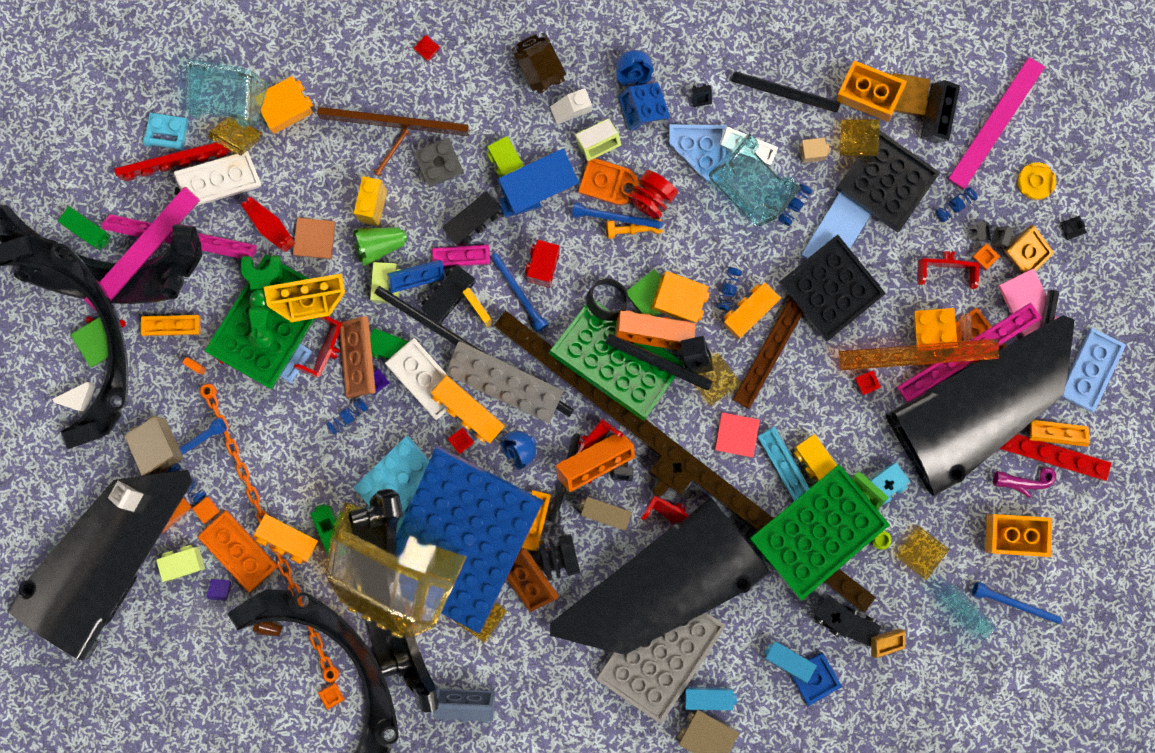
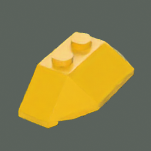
M341 273L264 287V292L269 308L290 322L330 316L344 296L345 288Z

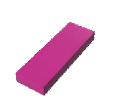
M489 245L432 248L433 261L441 260L443 267H456L457 264L459 266L490 264Z

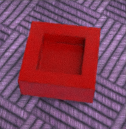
M425 35L413 49L429 62L440 50V46Z
M873 370L854 378L862 396L881 388Z
M461 428L448 438V441L459 455L475 443L464 428Z

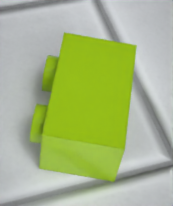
M508 136L487 146L489 151L486 153L491 164L495 162L498 168L495 171L499 178L524 167Z

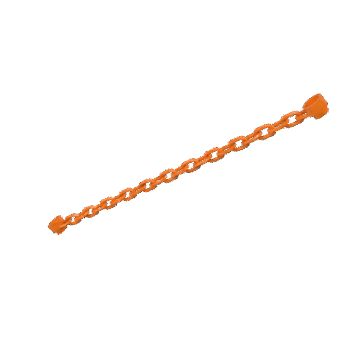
M204 384L200 388V394L206 399L209 408L214 410L215 419H223L227 426V431L224 432L226 448L229 454L235 458L237 463L236 471L239 478L245 481L247 486L246 494L251 504H254L258 511L256 516L260 524V516L267 513L260 507L259 494L256 488L250 484V474L245 463L240 461L238 456L239 448L236 441L230 438L228 433L229 425L226 418L220 415L217 408L219 405L216 398L217 389L212 384ZM206 388H210L208 395L205 394ZM214 398L215 403H212L211 405L209 399ZM233 442L236 451L232 453L228 443L232 444ZM243 466L247 476L243 475L242 477L239 468ZM253 490L257 497V499L252 500L249 493ZM276 553L279 560L277 563L279 570L289 583L288 590L292 592L291 588L294 589L296 587L297 592H301L299 586L293 583L290 576L292 571L288 561L283 559L282 555ZM285 562L288 571L284 573L280 563L283 565ZM300 596L297 599V604L299 606H303L301 601L302 596ZM307 626L310 631L309 639L315 650H318L321 657L320 664L323 669V678L327 682H334L339 678V670L332 665L330 658L325 656L322 650L323 642L319 633L315 632L312 627ZM316 636L320 644H317V647L313 641V638ZM326 659L330 665L327 668L323 664V662H326ZM328 671L333 672V678L328 677Z

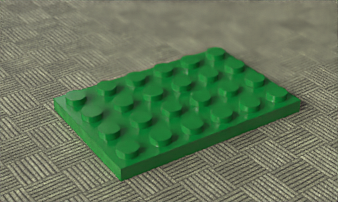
M265 254L256 270L266 269L269 266L271 257ZM283 264V278L279 284L309 279ZM246 284L204 352L272 390L316 318L290 322L272 310L274 316L272 327L274 339L272 345L264 352L256 349L249 343V334L252 330L249 309L251 308L249 299L252 291L250 285Z
M594 300L600 308L606 311H610L606 307L598 303L596 300ZM586 304L552 347L549 354L645 421L676 376L605 343L609 334L615 335L616 320L606 321L597 318L590 312ZM632 343L682 367L684 365L681 360L664 348Z
M838 464L749 539L796 597L802 601L889 527L890 524L840 464Z

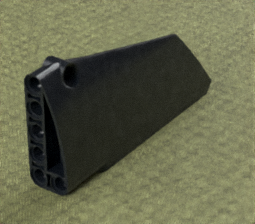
M189 470L113 480L38 566L30 578L20 584L19 592L7 612L33 632L79 660L90 659L100 642L97 640V637L121 606L138 577L136 573L193 483ZM117 481L144 494L134 512L117 507L108 498ZM30 584L34 586V592L32 594L28 591V587Z
M711 497L550 623V636L626 655L735 596L748 592L771 572ZM744 578L748 581L746 588L741 589L737 586L739 579Z

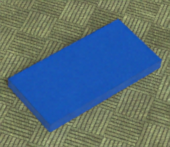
M564 148L497 179L513 214L579 183Z

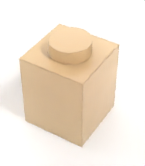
M825 137L802 140L800 143L802 163L824 161L827 154L830 153L829 144L825 141Z

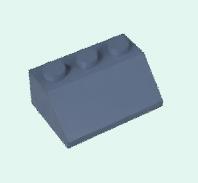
M436 690L439 708L433 711L434 719L441 721L452 719L461 722L475 720L481 723H488L494 720L495 691Z

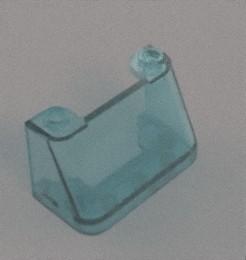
M188 59L186 64L185 110L189 112V116L194 118H200V116H204L207 113L233 118L237 121L238 125L248 127L249 125L257 126L269 83L253 71L245 68Z
M749 133L711 170L709 178L750 222L756 226H763L780 216L801 187L792 177L780 179L755 153L759 149L757 139Z

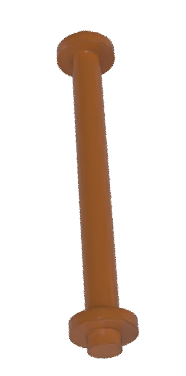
M401 129L402 134L400 135V137L397 139V141L395 142V144L393 145L385 159L382 161L378 169H374V174L376 176H382L381 171L384 169V167L386 166V164L388 163L396 149L399 147L405 136L410 135L408 133V129Z

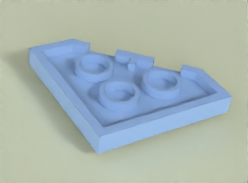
M670 124L669 145L706 182H726V147L719 145L726 125Z

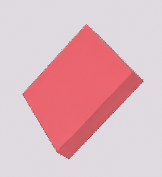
M721 413L715 451L753 458L760 420Z

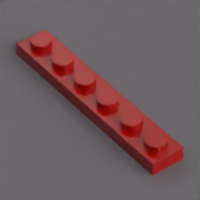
M223 140L114 168L116 176L121 180L131 181L139 175L150 176L155 171H170L171 167L174 166L185 167L189 166L190 162H205L209 160V157H224L232 151L230 144Z
M1016 434L999 448L1006 452L1102 481H1107L1112 462L1049 443L1030 440L1029 437Z

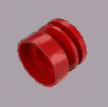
M646 170L639 179V183L643 188L634 186L633 192H630L627 198L640 212L659 220L662 216L661 212H665L667 209L664 203L671 204L678 191L661 175L651 170Z

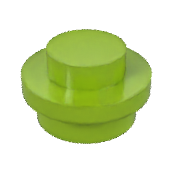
M883 531L872 540V544L879 550H885L891 545L892 539L888 532Z

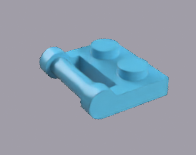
M150 113L146 135L143 139L144 146L151 147L153 145L183 151L189 120L182 117ZM154 134L178 138L176 141L153 138Z

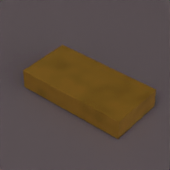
M901 628L871 637V656L874 658L905 649V630Z

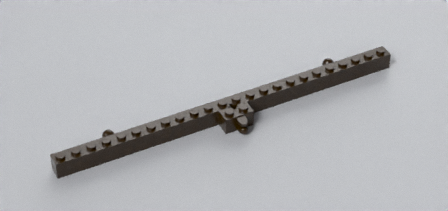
M506 310L494 324L495 329L660 456L649 471L659 479L653 489L655 496L660 497L664 495L669 488L678 495H681L692 481L757 532L773 519L771 515L647 419L645 421L641 420L551 356L549 352L552 346ZM673 463L681 465L680 473L678 471L676 473L673 472ZM840 569L823 582L863 613L866 612L876 598Z

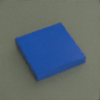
M823 652L808 659L817 667L807 685L791 676L808 706L842 687Z

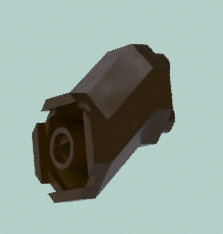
M545 32L541 33L542 37H538L537 34L532 35L517 43V49L514 47L511 49L531 90H537L538 94L545 92L553 84L563 83L565 81L564 76L566 75Z

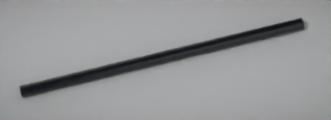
M378 286L374 294L454 345H457L460 341L483 352L383 287ZM559 401L556 408L568 417L574 411L573 408L562 401Z

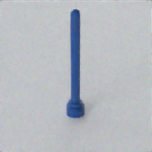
M576 202L573 206L572 217L580 219V217L590 216L653 228L663 227V223L658 220L589 209L586 206H582V203Z
M493 253L491 255L492 260L532 318V327L536 333L540 332L549 323L545 318L537 314L499 255Z
M221 418L212 421L209 429L179 448L182 455L212 435H221L227 431L226 424Z
M977 581L974 584L972 596L979 599L988 597L1054 623H1062V618L1058 615L991 591L984 583Z

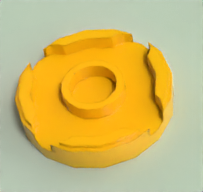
M1040 162L1031 163L1019 172L1017 178L1018 188L1026 198L1042 200L1054 191L1056 175L1049 169L1048 165Z

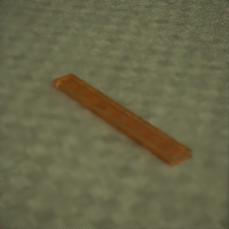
M998 339L839 351L840 371L999 359Z

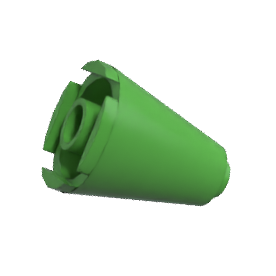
M400 227L356 228L352 230L353 237L357 238L354 245L362 266H366L405 246L407 241L405 230L401 231Z

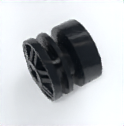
M571 534L559 536L558 546L554 545L551 538L548 539L550 548L545 547L544 540L539 541L538 554L540 563L548 581L553 580L551 571L554 570L558 579L561 578L560 569L563 568L568 576L580 573Z

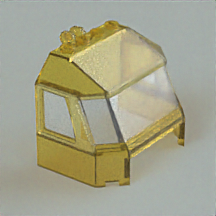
M345 501L333 526L327 566L324 573L341 603L348 606L347 610L356 614L358 612L361 613L363 619L370 622L374 620L379 628L392 630L391 634L398 638L403 636L413 637L434 628L465 562L466 556L429 543L425 547L417 543V538L410 536L401 557L398 558L376 545L351 534L349 511L364 507Z

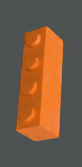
M626 310L620 311L617 317L615 336L632 343L679 350V348H682L681 340L695 337V323H690L686 320H673L669 317H655L651 314H638Z
M616 434L611 435L603 441L555 465L557 478L570 493L635 458L634 444L625 435L623 438Z

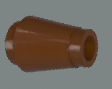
M274 621L254 624L252 632H256V635L280 637L283 625H279Z

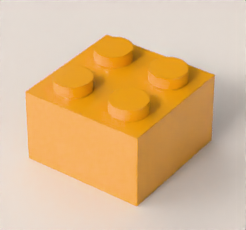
M954 308L914 311L916 351L955 349L957 347Z

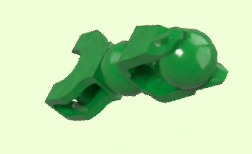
M280 255L271 256L269 266L263 270H256L254 268V262L250 256H243L241 260V274L247 284L250 285L252 291L249 299L251 306L249 315L252 328L249 334V343L252 347L263 352L272 345L274 339L272 332L274 316L271 308L267 306L264 287L277 285L282 280L283 264Z

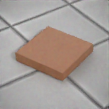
M297 218L293 255L332 260L336 222Z

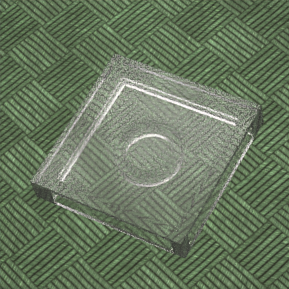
M194 594L190 634L229 637L231 620L227 613L233 609L234 597H228L227 601L209 600L207 595Z

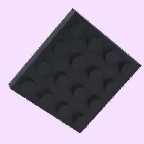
M878 129L836 190L898 233L940 172Z
M838 234L778 282L826 342L886 294Z

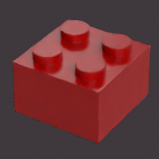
M538 239L536 245L532 244L530 258L532 260L531 263L527 262L525 277H527L528 283L547 288L551 287L560 254V245Z

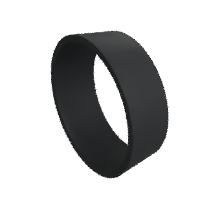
M602 279L590 288L586 296V303L590 312L597 318L606 321L616 320L620 311H626L628 293L620 282L614 279ZM598 285H611L617 288L624 297L625 305L617 311L603 310L594 301V288Z

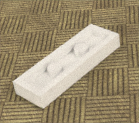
M725 127L719 145L768 165L772 164L778 149L774 145L730 127Z

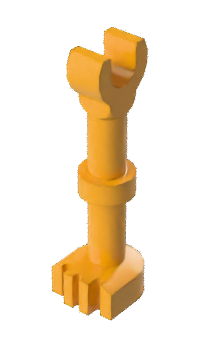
M614 221L606 222L608 239L615 238L616 234L630 233L635 235L636 232L647 231L661 234L663 232V229L657 230L653 227L635 224L615 227Z

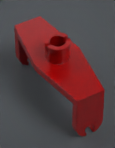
M248 197L246 202H242L241 207L246 211L260 234L286 253L295 244V241L277 216L252 197Z
M950 251L942 252L943 259L923 258L918 260V285L926 283L927 266L969 269L970 289L978 288L979 263L954 260L955 252L953 251L951 253Z
M329 316L317 318L332 326L320 349L314 369L312 370L300 364L294 365L295 369L314 378L321 376L329 357L335 360L338 357L336 352H340V349L335 348L334 345L342 323Z
M602 419L589 436L584 435L581 437L584 442L579 440L578 444L581 447L578 452H582L594 444L603 441L609 430L623 438L624 434L611 423Z
M654 496L649 500L640 519L644 521L649 516L652 508L673 524L681 522L688 514L685 513V506L680 509L681 503L672 505Z

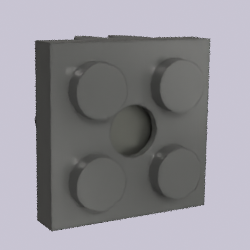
M449 137L414 152L429 188L464 173Z

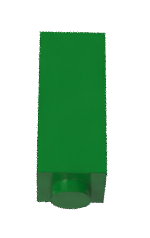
M69 206L57 221L98 250L105 248L110 242L109 238L111 235Z
M322 504L315 507V512L310 514L328 557L348 549L349 546L332 506Z

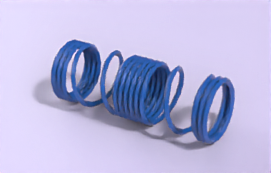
M800 184L797 188L799 193H794L793 197L790 198L787 203L788 207L784 208L786 214L781 213L778 217L779 221L787 226L792 224V220L789 217L795 218L790 216L785 209L791 208L799 213L804 205L794 195L799 194L808 199L807 196L799 191V188L808 195L812 193L811 188L804 184Z
M968 187L965 189L964 194H958L949 203H946L944 209L938 208L936 215L939 220L946 222L948 217L951 218L950 213L945 207L947 204L956 213L965 208V203L959 195L965 196L969 204H971L970 199L976 201L978 196L975 190Z
M728 267L727 275L729 277L731 276L728 273L735 276L742 275L740 269ZM731 277L732 279H725V280H724V282H725L726 280L739 281L738 279H735V278H733V277ZM725 282L721 289L723 295L719 296L724 302L717 303L716 307L730 311L731 307L723 304L732 305V303L723 300L721 296L735 297L737 287Z
M358 398L356 400L358 404L353 402L358 415L347 407V410L344 409L339 413L345 426L333 417L335 424L337 425L338 422L343 427H346V424L349 425L355 420L351 412L360 417L356 405L363 412L368 410L367 405L361 398ZM330 421L326 423L333 434L336 435L340 431L338 425L337 431Z
M176 463L168 469L167 473L179 471L181 466L179 463ZM196 483L188 489L190 490L188 497L195 496L193 501L198 503L206 496V492L202 489L198 493L189 496L192 489L197 485Z

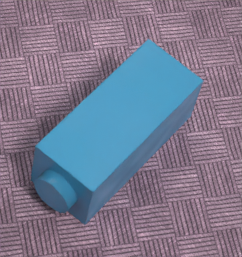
M776 641L773 645L769 644L764 652L767 655L765 661L806 685L817 665Z
M686 687L684 707L686 710H733V705H737V694L733 693L734 690L732 688Z

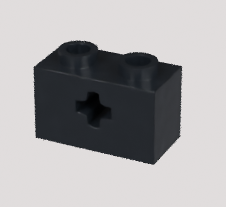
M704 335L681 340L682 348H679V354L686 369L697 374L714 371L712 354Z
M826 593L811 611L815 615L813 619L822 626L826 623L831 627L829 631L838 638L840 635L846 638L860 620ZM832 613L836 614L838 618L836 621L832 620L830 616Z

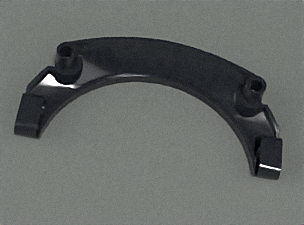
M0 204L1 243L24 236H41L26 225L9 206ZM174 224L172 226L173 236L170 246L159 256L147 260L111 302L117 304H140L176 299L184 284L183 276L190 277L202 258L201 241L196 227ZM61 248L59 250V256L61 258H64L67 254L66 249ZM78 255L94 273L99 282L116 264ZM17 266L13 273L15 278L20 281L60 294L81 299L86 298L85 294L71 282L45 269Z
M37 235L24 236L1 243L0 267L31 266L55 273L71 282L84 293L98 312L104 325L108 342L109 359L105 380L90 408L76 422L60 432L67 449L110 434L122 416L120 409L125 408L129 402V371L126 344L118 315L110 298L94 273L69 245ZM61 248H65L67 251L64 258L59 256ZM115 396L121 397L122 404L120 406L114 404Z
M383 489L377 491L369 501L370 507L349 511L348 513L363 605L377 662L384 678L396 674L399 677L403 676L406 685L414 693L418 708L422 712L429 713L439 708L436 688L425 666L412 630L403 596L397 561L396 529L398 520L403 516L400 496L392 489Z
M265 589L227 613L237 630L257 623L286 621L317 629L337 642L357 668L365 695L364 726L354 753H390L392 749L391 744L398 740L399 732L388 685L368 646L336 612L307 592H299L292 596L290 590ZM302 595L308 597V604L306 606H299L297 604V599ZM388 729L394 730V735L390 739L384 738V733Z

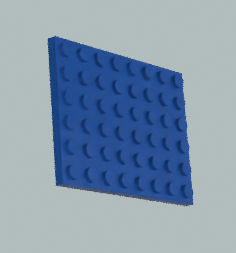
M437 446L396 535L397 561L403 593L480 634L544 500Z

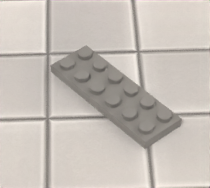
M460 341L456 345L446 372L448 376L548 424L564 392Z

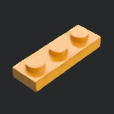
M199 315L141 316V336L201 335V316Z
M1033 420L1028 424L1030 440L1088 447L1090 444L1088 426Z
M532 490L531 494L544 500L522 548L538 551L551 495Z

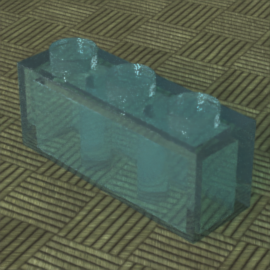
M949 583L936 596L977 639L984 641L997 628L955 584Z

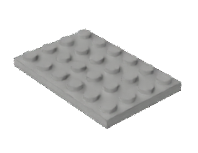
M705 612L626 655L613 652L596 680L659 724H662L726 625Z

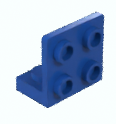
M658 83L630 86L618 95L629 131L636 130L645 122L670 118Z

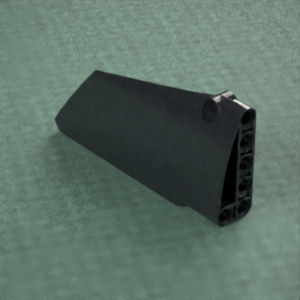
M1062 315L926 390L920 396L886 413V419L932 496H936L953 485L962 482L966 475L1064 395L1072 348L1074 319ZM952 470L957 473L956 480L951 477Z

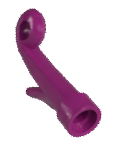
M1049 467L1041 470L1040 481L1021 478L1000 471H995L993 475L994 486L1014 489L1029 498L1032 495L1026 489H1046L1051 487L1056 481V473ZM1047 473H1049L1050 476L1048 480L1045 479V475Z

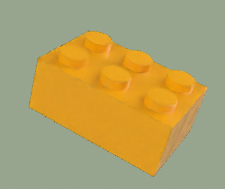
M854 60L839 90L837 101L890 122L905 90L907 81Z
M986 514L985 553L1051 557L1052 518Z

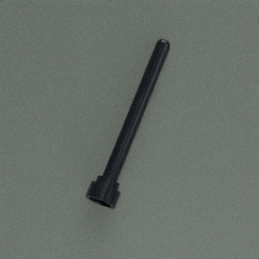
M579 433L573 434L566 459L576 455L580 440ZM561 482L558 486L552 510L550 509L549 513L547 512L545 520L557 524L561 522L562 516H560L561 512L559 511L566 490Z

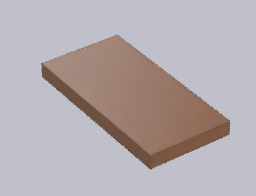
M368 316L341 322L342 325L339 332L346 398L374 394L376 391Z

